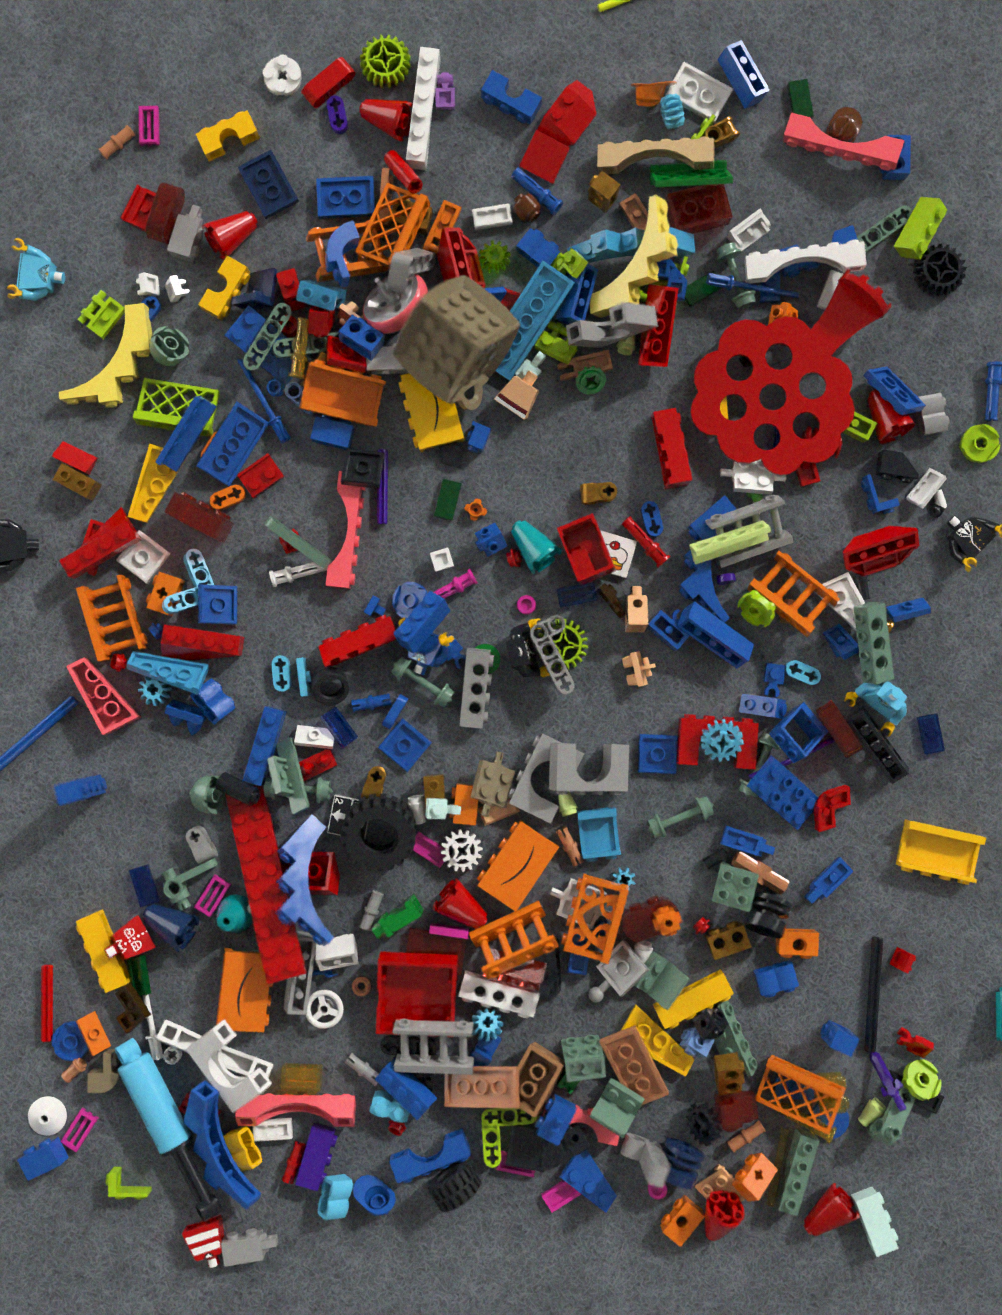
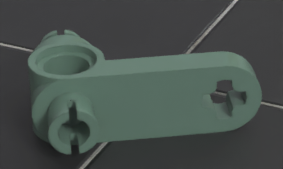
M213 858L176 876L174 868L161 873L166 881L162 883L164 893L170 898L172 904H177L179 911L191 906L187 899L190 894L187 889L186 880L218 865L216 859ZM172 883L178 884L179 892L172 890Z
M904 1087L899 1089V1095L903 1100L902 1094H905L907 1100L903 1102L907 1109L900 1112L893 1098H891L883 1118H878L868 1125L867 1133L873 1140L883 1142L887 1146H892L900 1139L899 1135H902V1128L915 1101V1097Z

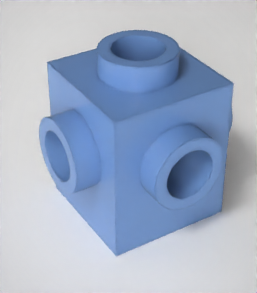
M695 1027L687 1028L682 1033L680 1046L685 1049L684 1051L688 1055L703 1058L707 1057L715 1040H703Z

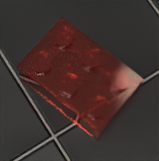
M724 184L700 185L669 193L665 198L671 228L691 234L729 225L733 217Z
M183 491L181 494L174 492L164 513L224 543L234 525L230 521L231 517L219 510L213 512V507L200 500L196 503L197 499Z

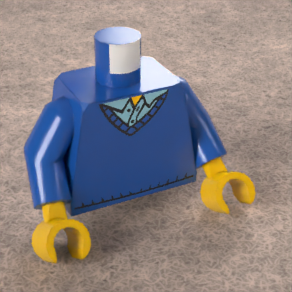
M405 618L399 621V626L404 622ZM447 632L441 635L432 633L415 654L407 650L408 657L417 661L414 672L425 675L428 665L438 668L439 665L449 659L454 637L449 636L447 638Z

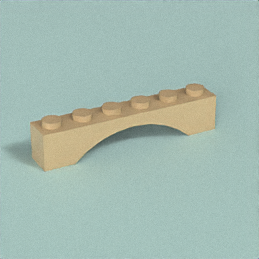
M714 138L662 139L653 142L651 140H643L634 143L632 141H624L616 144L605 142L598 144L597 168L599 174L601 171L606 174H619L626 167L643 159L667 157L679 160L694 170L714 169Z

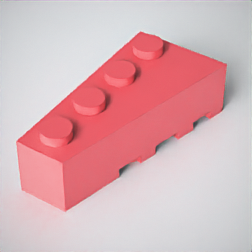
M84 657L66 666L102 735L107 736L141 718L89 659Z

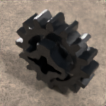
M703 1101L690 1105V1108L687 1109L689 1113L686 1116L689 1120L687 1126L690 1127V1134L695 1135L694 1140H699L700 1145L704 1144L707 1147L717 1143L718 1139L721 1138L719 1133L722 1132V1129L719 1127V1124L722 1122L718 1120L719 1114L713 1112V1106L709 1108L708 1102L703 1103Z

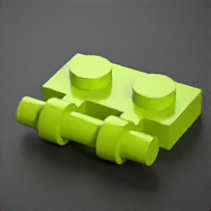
M100 290L97 295H93L92 301L87 308L82 309V314L77 320L84 324L90 319L91 321L87 324V327L104 340L125 313V308L110 296L104 302L103 299L107 294ZM98 306H101V308L94 316L92 313Z
M550 321L548 328L553 330V332L548 333L544 331L535 344V349L568 365L578 351L577 346L569 345L568 338L566 341L559 338L560 334L567 337V330L563 324Z

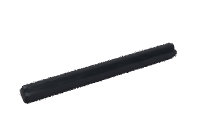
M877 936L872 937L864 1045L865 1051L870 1053L876 1052L883 938Z

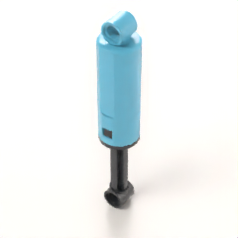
M131 1038L115 1048V1053L122 1063V1066L118 1068V1073L161 1157L172 1154L197 1202L195 1205L197 1213L203 1222H206L221 1212L222 1207L213 1193L210 1194L186 1147V1144L193 1139V1136L188 1127L183 1123L184 1119L150 1053H142L135 1039Z

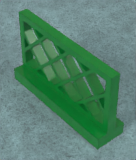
M715 160L714 169L694 170L683 162L650 164V185L655 187L733 184V176L727 170L726 160Z

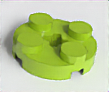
M987 424L974 425L963 433L959 448L968 460L975 463H983L993 459L1000 450L998 438L1000 437L998 432ZM982 439L984 441L982 443L984 448L977 447L976 440Z
M756 590L745 593L738 601V608L741 607L742 610L740 614L747 622L754 626L761 624L764 625L763 627H767L775 618V604L761 596Z
M920 1059L906 1065L903 1072L902 1085L913 1097L926 1101L939 1094L941 1079L938 1080L936 1074L938 1071L932 1063ZM920 1076H923V1081L925 1083H921L919 1078Z

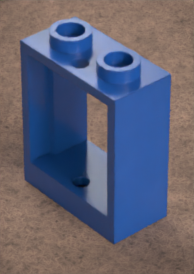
M803 702L792 708L771 730L769 735L788 758L795 763L805 758L829 731ZM792 719L810 738L802 748L784 728Z

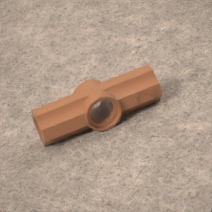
M740 850L732 859L731 865L736 868L758 873L759 884H764L780 895L786 891L790 881L772 871V868L761 861H756Z

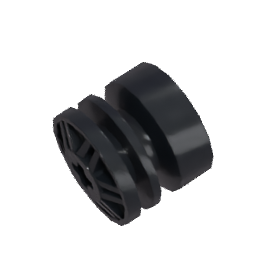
M755 892L751 909L754 911L747 912L743 926L752 932L766 937L783 938L787 924L780 919H788V912L791 910L792 904L773 894Z

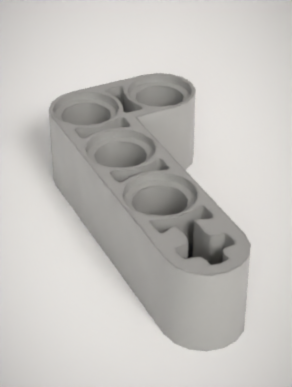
M420 248L394 253L391 260L387 288L408 295L412 287L414 274L432 270L436 263V253Z
M555 615L533 626L530 636L556 689L562 694H569L574 689V681L551 638L563 631L565 620L561 616ZM552 620H560L562 626L559 630H554L551 627ZM536 628L543 629L544 637L541 639L535 638L533 631ZM549 645L553 648L551 656L543 654L542 648ZM555 662L559 663L562 667L561 672L558 674L551 671V665ZM564 672L566 673V677H563L564 681L570 682L569 690L567 691L560 688L562 685L561 680L558 679L556 681L555 677L561 676Z
M626 1133L620 1153L625 1157L640 1162L648 1183L657 1187H663L670 1166L661 1145L656 1141L650 1142V1139Z

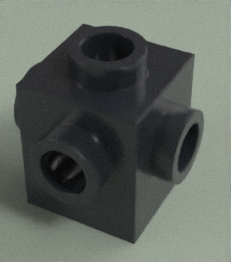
M719 1008L704 1009L700 1013L701 1016L693 1023L703 1040L720 1037L729 1025L724 1013Z
M571 1124L568 1126L561 1144L566 1152L569 1150L574 1158L590 1148L587 1140L590 1137L584 1127L580 1128L579 1125L574 1127ZM572 1137H576L578 1142H573Z

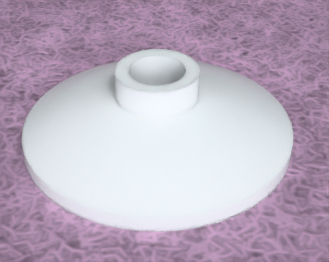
M50 1096L37 1099L31 1105L28 1112V1121L31 1128L38 1134L45 1136L59 1132L64 1127L67 1119V1112L63 1103ZM42 1116H47L48 1121H44Z

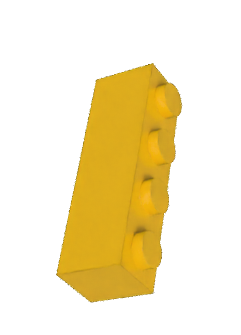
M103 909L77 920V932L83 937L84 949L90 954L92 959L91 966L94 971H97L100 987L107 993L128 984L130 979L125 961L121 959L119 954L109 959L104 952L105 948L113 944L110 939L113 932Z
M719 969L684 987L669 1010L664 1009L657 1002L652 1005L664 1028L672 1029L678 1026L680 1021L684 1019L690 1020L696 1016V1013L706 1008H713V1004L729 1000L734 993L724 973Z

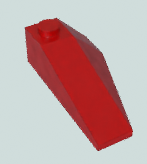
M311 853L308 867L310 894L338 895L340 874L335 853ZM282 864L283 871L285 872L291 864Z

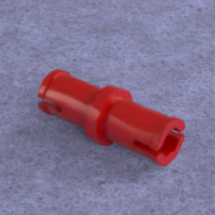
M295 1141L291 1156L286 1161L287 1167L281 1179L283 1182L289 1184L290 1181V1184L294 1183L297 1170L302 1163L301 1159L306 1148L305 1143Z

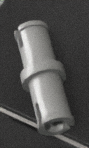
M372 890L368 905L364 907L365 913L359 925L360 928L371 931L375 916L379 913L378 908L384 896L383 893Z
M351 1053L350 1059H347L345 1064L358 1072L357 1075L359 1077L363 1076L376 1086L378 1082L372 1076L376 1078L379 1073L373 1070L368 1062L364 1063Z

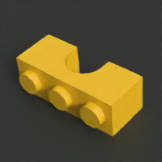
M248 110L238 112L234 117L227 120H220L216 125L210 128L205 127L196 134L209 162L226 154L223 142L229 136L238 137L243 146L260 139Z
M226 256L218 270L221 278L227 281L226 288L221 292L207 289L198 304L203 311L221 321L224 317H228L231 312L232 297L239 296L243 284L246 285L250 279V271L247 266L229 256Z

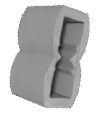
M941 393L918 397L926 405L922 411L916 412L920 436L948 431L950 420L944 412V408H946L945 397H942Z

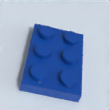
M373 176L316 178L319 219L372 216L375 210Z
M888 367L869 369L863 375L868 380V384L876 388L881 393L880 396L894 406L893 409L898 414L905 415L919 412L926 406Z

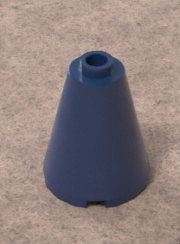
M157 904L147 906L143 912L144 921L177 952H180L179 948L184 949L187 947L196 933L193 931L195 925L199 926V918L197 916Z

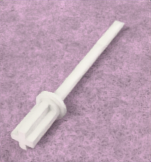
M148 994L143 996L144 1004L151 1013L147 1018L150 1035L146 1036V1039H148L151 1057L154 1061L163 1058L161 1042L157 1040L159 1033L155 1031Z

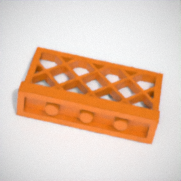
M386 183L355 251L356 254L390 267L394 253L411 248L430 206L428 196L421 193L420 195L412 194L405 189ZM389 191L397 192L399 198L388 202L387 195ZM409 198L416 200L413 206L405 209L404 200ZM401 202L404 210L393 214L390 206ZM388 207L391 215L380 219V210ZM406 214V222L397 226L395 218ZM393 219L396 227L385 231L382 223ZM380 224L383 232L372 236V228ZM398 231V240L389 243L387 235ZM385 236L387 245L377 248L375 240ZM373 243L375 250L370 252L362 250L365 244ZM390 249L391 255L388 261L382 259L379 252Z
M771 1055L767 1061L755 1101L829 1135L846 1088ZM770 1070L778 1073L780 1081L771 1084L768 1077ZM794 1080L799 1089L790 1092L785 1082ZM782 1083L787 1094L777 1097L773 1086ZM770 1088L774 1099L766 1100L762 1098V1091ZM811 1088L815 1090L818 1097L808 1101L804 1090ZM801 1092L805 1102L796 1105L791 1095ZM788 1097L793 1107L785 1109L781 1106L779 1100ZM831 1097L837 1100L835 1107L827 1109L823 1099ZM819 1100L824 1111L814 1114L810 1104ZM807 1105L811 1116L806 1118L801 1116L797 1108ZM826 1114L829 1120L827 1128L820 1125L816 1117Z

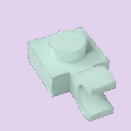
M539 351L532 362L526 359L515 375L523 379L529 370L539 376L542 370L538 367L545 360L546 355Z
M426 798L425 818L446 819V813L461 814V806L447 805V799Z

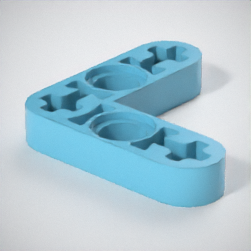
M197 549L188 550L183 557L194 588L166 597L162 602V609L167 614H175L197 607L198 585H203L206 582L208 583L207 585H214L203 555ZM191 554H192L193 557H195V556L197 557V559L195 560V562H194V560H190V559H189V557L191 556ZM197 571L204 573L205 579L203 581L196 578L195 573ZM185 595H192L194 597V603H187L185 601ZM180 600V603L174 606V609L172 606L168 607L167 605L170 601L175 603Z

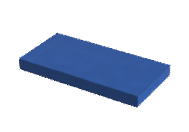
M236 401L196 464V467L229 487L267 428L268 421Z

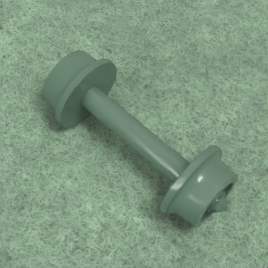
M734 242L724 243L723 246L716 250L718 255L716 261L718 263L727 261L731 275L734 276V281L742 282L734 260L735 257L741 254V250L737 249ZM736 287L738 295L731 299V303L735 304L737 310L748 309L756 303L755 290L745 291V288Z
M401 657L398 662L393 663L394 668L391 673L396 676L398 682L406 675L438 696L433 705H440L444 708L447 703L453 702L451 697L455 691L449 687V684L447 683L441 690L409 669L413 661L412 659L407 660Z
M763 732L758 739V742L764 744V747L753 773L760 770L764 765L771 748L781 751L779 745L766 732ZM740 779L739 791L744 792L746 798L750 796L758 798L747 787L749 782Z
M266 777L265 784L262 786L264 796L277 800L278 795L275 794L273 789L272 777ZM321 777L318 779L317 786H305L306 793L316 794L317 803L329 801L330 794L333 792L331 782L323 780Z
M707 796L702 798L695 797L697 807L663 821H660L658 814L655 813L653 818L647 820L649 824L648 831L652 832L654 838H666L664 828L698 814H701L703 820L707 821L708 817L714 815L713 803L709 801Z

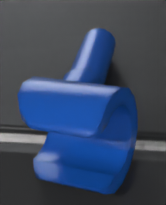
M332 969L324 971L315 970L312 972V976L325 975L327 978L337 976L338 973L333 974Z

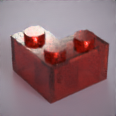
M752 1090L719 1096V1094L714 1095L716 1113L719 1114L718 1120L721 1121L720 1125L723 1130L729 1132L736 1131L738 1128H743L742 1122L750 1123L753 1122V1119H758L756 1095Z

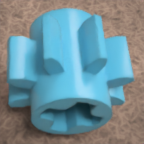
M618 867L619 872L617 874L612 873L616 878L613 881L615 883L629 886L636 884L632 880L635 874H629L628 867L625 871ZM621 875L628 877L626 883L619 881L621 880Z

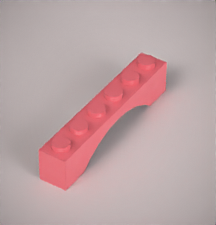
M791 113L784 133V142L790 147L800 146L810 152L820 151L827 156L836 155L846 161H860L863 165L879 166L886 171L896 169L904 144V140L888 136L861 143L840 141L822 132L810 117Z
M339 471L337 491L346 507L348 530L341 551L328 566L326 586L351 589V585L355 584V574H352L353 566H357L358 555H355V547H359L360 536H357V530L362 525V517H359L360 509L363 510L364 498H361L362 490L365 491L366 487L341 485L342 471Z
M266 1093L258 1095L236 1110L235 1118L238 1126H258L276 1115L288 1112H306L324 1118L335 1127H354L356 1099L355 1096L350 1094L338 1096L331 1094L293 1095L286 1093L274 1095Z

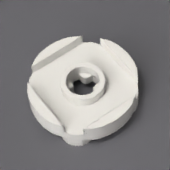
M279 55L273 58L263 69L264 82L268 90L274 95L290 96L301 85L302 75L300 67L293 59L288 58L286 55ZM280 73H287L285 80L282 78L278 79Z

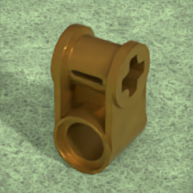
M730 116L707 128L703 137L713 136L716 139L714 140L716 149L734 141L741 133L736 130L732 122L733 118Z
M612 482L581 484L582 505H591L613 501L617 494V487ZM606 488H609L610 491H613L611 493V496H607V493H603L606 491Z
M374 766L370 769L361 798L365 796L368 799L369 795L374 793L376 797L381 796L386 778V772L383 767ZM376 771H379V775L382 776L378 780H375V776L372 775Z

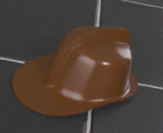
M851 107L840 108L832 117L825 134L840 141L853 143L862 126L860 113Z

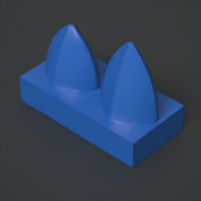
M172 700L165 709V714L169 715L173 726H177L183 720H187V727L191 735L196 734L207 719L203 710L199 707Z

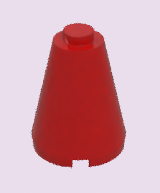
M366 99L361 103L359 112L364 120L397 141L402 142L405 140L403 139L404 135H409L412 116L411 108H413L411 102Z
M245 211L202 225V229L206 228L204 236L215 253L219 251L221 254L219 258L225 260L226 256H230L257 228L256 224L258 222L253 213Z
M875 389L869 393L867 401L872 420L877 422L875 426L877 439L880 444H887L894 441V437L898 435L902 437L914 428L915 423L908 414H898L893 409L894 406L889 401L884 400L880 396L881 393Z
M455 878V881L451 880L439 893L441 896L439 902L435 900L433 910L474 929L484 926L487 922L485 910L457 878Z
M833 1183L804 1218V1228L808 1234L819 1236L857 1220L860 1214L858 1210L855 1212L852 1208L855 1204L842 1187L836 1188V1183Z

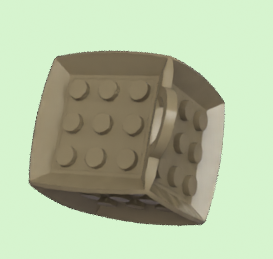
M465 275L455 277L437 285L421 297L401 330L393 355L421 385L448 404L458 401L464 410H475L482 400V386L489 380L505 358L517 335L520 323L499 300ZM474 386V397L468 400L464 392Z

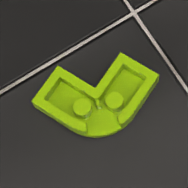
M570 248V251L564 254L560 252L550 266L563 275L568 271L571 276L577 279L588 262L579 252Z

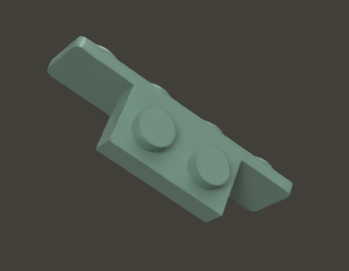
M289 737L277 744L279 757L272 756L267 760L275 794L288 797L292 814L296 815L308 809L309 803L294 740Z
M728 1000L720 1002L717 1007L724 1013L729 1025L725 1028L723 1035L714 1039V1043L720 1055L737 1052L739 1060H743L747 1076L751 1077L757 1070L756 1059L749 1050V1043L743 1036L740 1023L736 1020L733 1006L729 1004Z

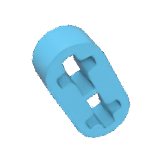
M279 655L272 660V676L274 688L281 692L290 689L292 679L289 659ZM279 659H282L283 662H286V665L282 667L283 672L281 673L280 667L276 666V663L279 662ZM281 675H283L284 681L288 682L287 685H284L283 689L278 685V682L281 681Z
M792 660L785 665L786 675L805 684L815 685L821 679L819 670L800 661ZM796 664V668L801 670V673L794 672L792 674L789 666ZM813 671L816 679L809 681V677L804 675V673H812Z

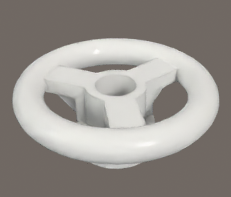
M330 990L314 992L310 995L306 1015L308 1021L313 1026L321 1029L335 1026L343 1015V1003L340 997ZM324 996L331 997L336 1002L338 1010L333 1009L331 1000L325 999ZM318 997V1011L312 1016L311 1004ZM326 1006L328 1010L323 1011L321 1007ZM330 1014L336 1016L327 1023L317 1021L322 1015Z

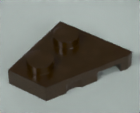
M606 583L600 586L596 591L619 619L623 617L625 612L616 596L617 591L611 584L607 585Z

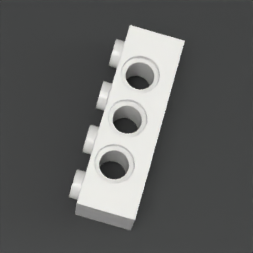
M465 970L459 997H462V1000L465 1002L473 1003V1001L480 1002V1005L483 1007L491 1008L494 1006L498 1007L502 1012L510 1013L512 1011L518 1013L517 1015L520 1017L529 1018V1016L534 1017L539 999V990L495 978L487 979L485 975ZM482 986L486 991L483 994H477L475 988ZM500 991L504 994V997L496 999L493 994ZM517 996L523 1000L518 1005L512 1002V999Z

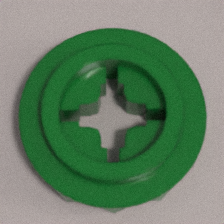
M593 365L589 368L584 367V370L578 372V376L575 378L576 386L584 394H595L606 383L605 373L600 367L596 368ZM588 377H589V378H592V377H593V378H594V381H593V382H592V381H589V382H588V381H587V378H588Z
M481 644L475 647L477 649L490 650V655H494L493 667H489L488 674L497 670L501 659L498 650L490 644ZM476 665L473 668L480 674L484 672V668L481 665Z

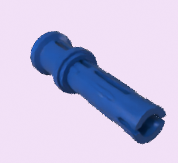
M519 167L514 170L511 178L538 199L537 201L540 205H544L550 210L551 215L554 216L561 209L564 202L554 197L549 189L542 188Z
M992 361L986 364L988 367V377L985 379V383L988 385L985 421H998L1000 385H1002V362Z

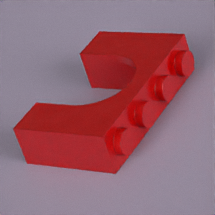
M684 714V718L679 717L677 764L698 765L700 736L704 735L702 730H708V723L712 726L715 725V716L703 715V719H696V715ZM723 717L722 719H725L726 724L732 721L733 727L738 725V732H742L743 735L741 739H743L744 744L739 745L741 752L735 751L736 757H734L733 767L756 769L759 723H753V719L742 718V722L734 721V717Z

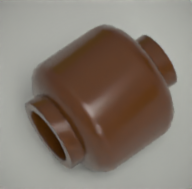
M521 193L514 199L513 211L522 222L532 223L540 216L541 205L531 193L525 195Z

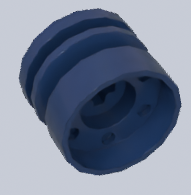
M667 1138L665 1141L666 1147L663 1148V1152L670 1168L665 1181L680 1188L693 1189L698 1177L695 1170L701 1168V1162L705 1158L704 1153L688 1142Z

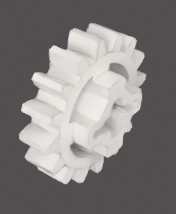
M458 829V834L451 831L452 837L445 836L447 842L441 843L445 847V850L440 851L441 854H445L442 860L449 861L447 863L448 867L454 865V871H457L459 867L462 872H465V867L471 870L472 863L478 864L476 858L482 857L478 851L483 850V848L477 846L481 841L479 839L474 840L476 837L474 833L469 836L468 830L464 834H462L461 829ZM457 838H466L462 842L455 841ZM472 844L474 847L473 855L470 854V847L472 846ZM450 846L453 848V853L451 857L449 855ZM459 846L461 848L464 847V854L459 853V851L457 850ZM460 859L468 860L464 863H457Z

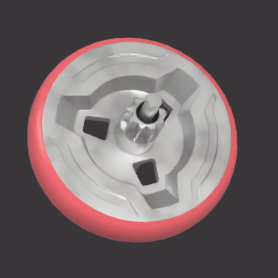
M414 274L412 287L408 295L389 290L387 288L389 276L383 280L377 277L375 279L377 285L371 290L363 306V317L366 323L383 334L402 330L418 301L428 292L425 281L418 274Z

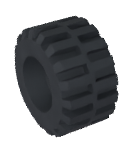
M465 1160L449 1166L437 1175L429 1185L428 1192L441 1212H449L470 1200L476 1194L482 1182L469 1161Z

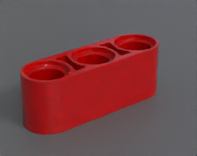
M339 57L303 87L301 93L314 108H319L331 96L348 84L355 77L356 72L343 57Z

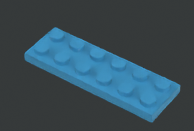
M545 261L541 262L510 310L520 323V327L508 353L496 369V372L509 381L514 377L575 284L574 281Z

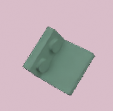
M721 863L712 902L749 912L759 874L733 867L728 863Z
M653 951L644 963L649 968V971L634 986L649 994L664 1009L669 1010L689 981V977L668 959Z
M587 1035L577 1038L569 1037L561 1040L567 1082L606 1077L604 1054L600 1045L599 1035Z
M610 1078L592 1110L590 1118L621 1138H624L645 1098Z

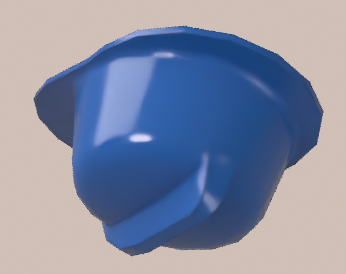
M365 1175L357 1179L354 1184L353 1194L355 1199L370 1214L374 1216L387 1215L395 1205V1193L379 1178Z

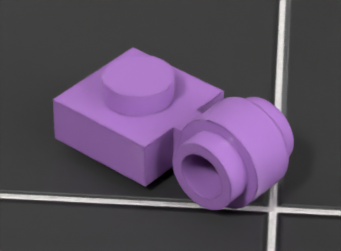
M441 72V75L437 76L438 87L442 88H436V110H455V88H450L453 87V74Z

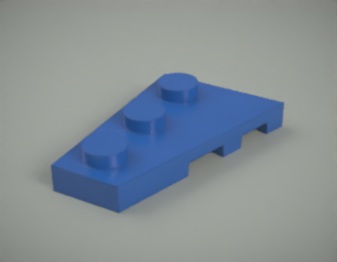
M587 1150L574 1158L572 1157L559 1176L605 1213L617 1197Z

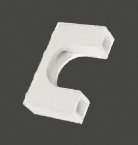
M223 1020L197 1039L186 1050L213 1087L219 1091V1095L230 1110L235 1112L260 1095L271 1084V1081L260 1067L246 1077L235 1076L225 1068L221 1060V1048L234 1038L236 1034L227 1022Z

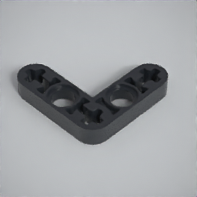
M554 936L555 939H556V941H557V943H558V945H559V939H558V937H557V936ZM559 947L550 953H546L547 978L539 986L540 1002H551L561 991Z
M387 1035L382 1039L380 1048L383 1053L387 1055L401 1054V1043L400 1051H397L398 1046H392L391 1049H387V1046L384 1045L388 1040L391 1041V1044L397 1045L398 1041H401V1036ZM408 1037L409 1042H412L414 1045V1049L409 1051V1054L420 1055V1048L419 1052H416L417 1042H420V1038ZM428 1038V1044L433 1048L430 1049L428 1054L436 1055V1043ZM417 1073L416 1078L422 1084L423 1077H427L426 1085L430 1087L428 1089L432 1092L434 1073Z

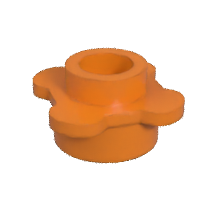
M475 499L474 502L465 505V511L469 513L472 521H477L478 517L487 514V509L483 508L480 499Z

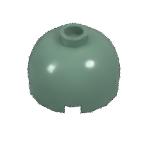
M168 326L159 327L152 334L149 343L152 357L164 366L180 364L189 353V341L178 329H167Z
M203 776L193 784L189 795L194 808L199 812L217 814L218 810L223 809L226 801L225 793L216 789V783L220 776Z

